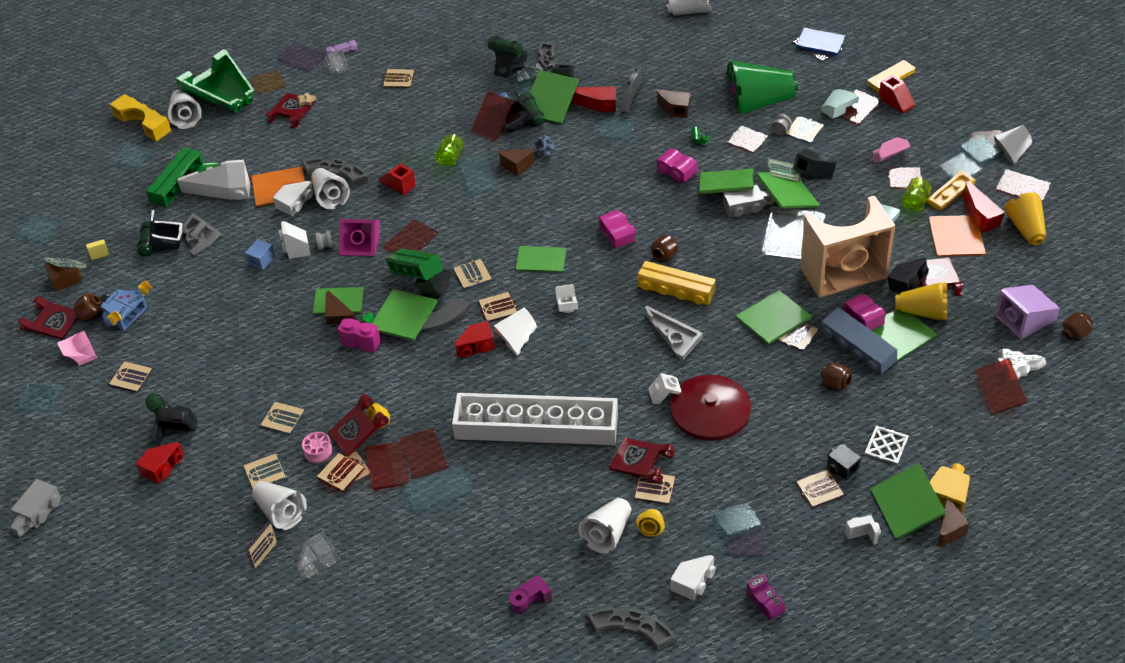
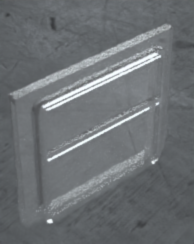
M771 206L762 254L801 259L805 215L812 213L815 218L824 223L825 213Z

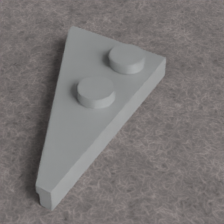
M646 306L644 308L645 316L681 361L689 355L703 338L702 332L651 307Z

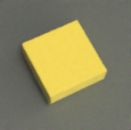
M104 239L86 244L91 260L109 255Z

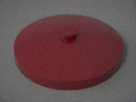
M709 374L690 378L680 385L681 393L679 395L673 393L671 398L670 411L674 423L681 431L696 439L717 441L732 437L745 427L750 418L751 402L747 392L737 382L724 376Z

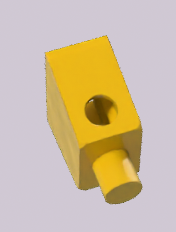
M955 463L951 469L942 466L930 480V483L944 508L948 500L962 514L970 476L964 474L965 468L961 464Z

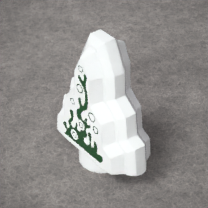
M999 349V358H996L995 366L998 374H1004L1007 381L1011 382L1019 380L1022 376H1027L1029 371L1039 370L1046 366V361L1042 356L1024 355L1021 352H1013L1010 349Z

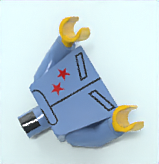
M144 281L138 286L139 289L136 291L118 289L110 297L102 295L100 299L103 311L102 318L107 327L116 325L120 329L125 330L147 309L144 296H147L148 291L153 287L147 281Z

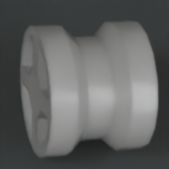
M779 114L775 121L772 122L771 130L775 134L784 135L790 128L792 121L789 116Z
M330 230L323 234L315 233L319 250H323L325 247L333 248Z

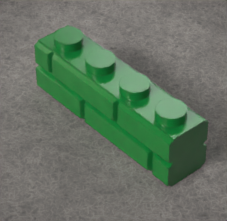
M183 147L179 153H176L172 162L168 163L165 170L156 177L154 183L148 186L146 194L149 202L167 207L180 192L178 178L196 172L203 163L201 153Z
M401 248L394 252V254L386 257L385 260L391 273L422 280H429L434 275L443 271L442 260L437 254Z

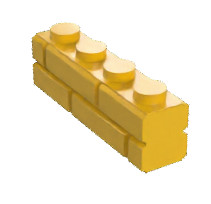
M645 261L638 273V287H641L643 290L659 292L661 295L675 296L680 300H690L698 305H709L716 291V279Z

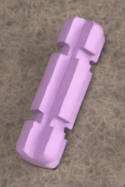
M352 40L348 44L345 42L334 45L333 48L332 46L327 47L326 53L330 57L335 54L348 52L350 49L351 51L356 50L357 43L355 40Z

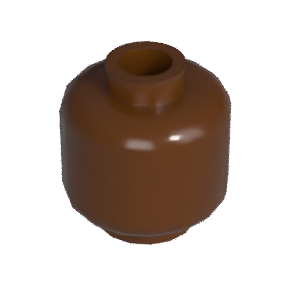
M669 235L660 236L651 245L652 256L661 262L670 260L678 251L676 240Z
M85 293L74 303L75 315L81 320L91 321L102 311L101 299L97 295Z
M1075 312L1063 321L1062 326L1064 330L1062 332L1069 340L1073 338L1076 341H1080L1091 333L1093 321L1086 313Z
M832 362L822 369L821 377L826 387L836 391H842L844 388L847 389L852 381V374H850L848 367Z

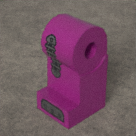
M764 574L747 582L746 594L768 620H772L786 611L784 602L770 587L768 579Z
M540 575L518 587L509 596L511 610L516 614L526 613L530 606L540 600H543L545 604L552 600L551 589Z

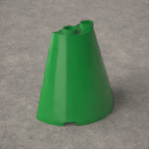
M225 49L212 56V67L197 77L193 78V74L187 71L176 78V84L182 91L230 109L235 113H238L243 106L250 105L254 100L252 97L254 94L253 87Z
M735 60L728 61L727 76L729 82H734L736 106L739 114L795 97V91H798V82L794 81L795 75L793 70H784Z

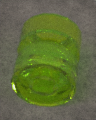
M454 134L445 135L435 153L436 160L442 165L453 166L464 147V142Z
M913 178L901 198L902 205L906 209L920 211L932 191L930 183L923 178Z

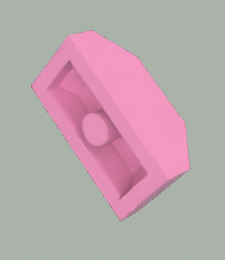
M899 137L882 143L879 149L873 151L872 160L874 163L902 153L910 147L908 140Z
M84 330L63 341L57 342L63 356L74 359L79 366L97 358Z

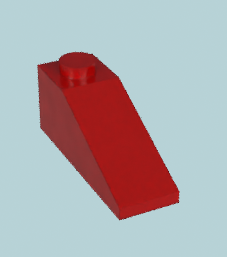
M576 87L570 103L598 112H616V87Z
M967 181L962 198L972 223L983 233L1000 226L1005 212Z

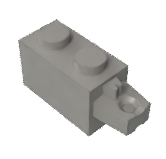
M754 185L753 190L723 192V206L729 218L740 217L750 213L755 214L763 211L764 206L775 203L769 192H761L758 185Z
M38 479L32 483L11 508L15 519L10 528L14 535L21 537L29 528L33 527L36 529L41 523L45 522L50 511L60 503L61 496L56 486Z

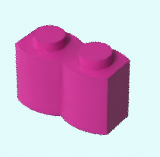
M670 148L657 159V170L661 174L671 176L675 181L685 183L697 172V162L693 158L682 155L679 151Z
M615 210L599 216V227L615 249L635 241L636 230L633 225L628 223L624 213L622 214L619 210Z
M860 294L843 302V311L868 329L873 330L885 324V310L874 304L873 300L865 294Z
M343 319L338 327L340 341L344 346L359 347L361 350L374 352L381 342L378 327L374 324L360 323L354 319Z

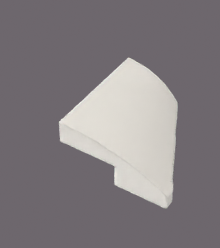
M525 307L494 325V331L506 341V346L516 356L520 354V349L524 343H527L530 334L537 328L534 319Z

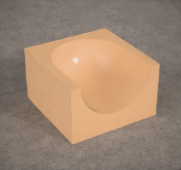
M875 196L868 197L865 219L856 225L847 227L831 226L819 221L812 213L805 215L800 268L818 298L887 278L895 224Z

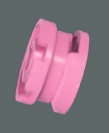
M313 432L303 439L302 448L305 458L309 462L322 463L332 455V446L327 434Z

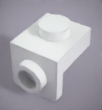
M574 285L556 286V300L559 312L570 313L578 309Z
M662 373L648 388L652 403L660 404L669 393L678 395L681 393L678 379Z
M871 515L852 518L846 522L845 534L848 539L868 534L872 543L877 544L881 531L879 524L874 522Z

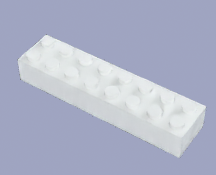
M457 393L452 422L454 439L616 445L618 401L617 398Z

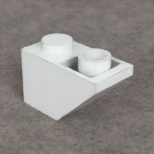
M310 181L284 185L273 197L276 209L291 216L299 212L304 203L313 195L312 184Z
M285 221L281 222L282 229L279 230L280 240L285 241L282 243L284 253H288L289 259L310 255L306 231Z
M708 555L681 562L671 578V591L693 601L698 594L702 595L706 587L705 582L707 578L711 579L716 570L714 556Z

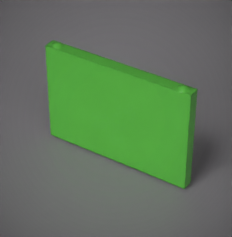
M520 246L516 271L563 273L567 249Z
M364 287L316 289L313 315L325 314V297L328 290L351 311L362 313Z

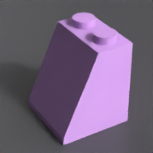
M1026 285L1000 290L995 316L1020 339H1023L1056 321L1060 308L1034 285Z

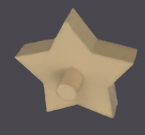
M308 92L297 96L299 106H311L312 102L316 100V96L309 95Z

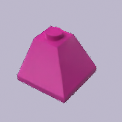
M340 219L339 255L375 256L380 236V220Z

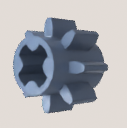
M543 135V138L538 136L533 143L534 152L538 153V156L541 157L545 155L550 156V153L554 150V141L550 140L549 136Z

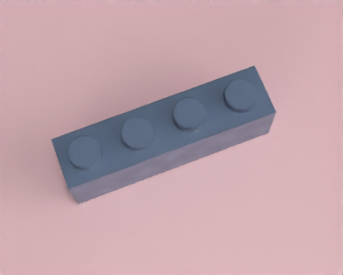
M839 307L822 321L823 334L828 339H834L842 349L852 352V355L857 360H863L867 363V366L872 371H878L882 374L897 361V349Z

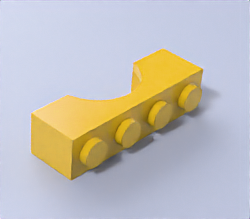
M124 94L110 103L113 116L121 121L143 120L142 126L145 135L155 141L171 132L170 121L167 117H163L155 110H151L133 97Z

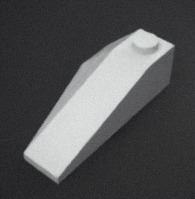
M244 160L225 161L215 168L211 166L206 171L194 172L178 178L182 193L229 200L249 198L250 181Z

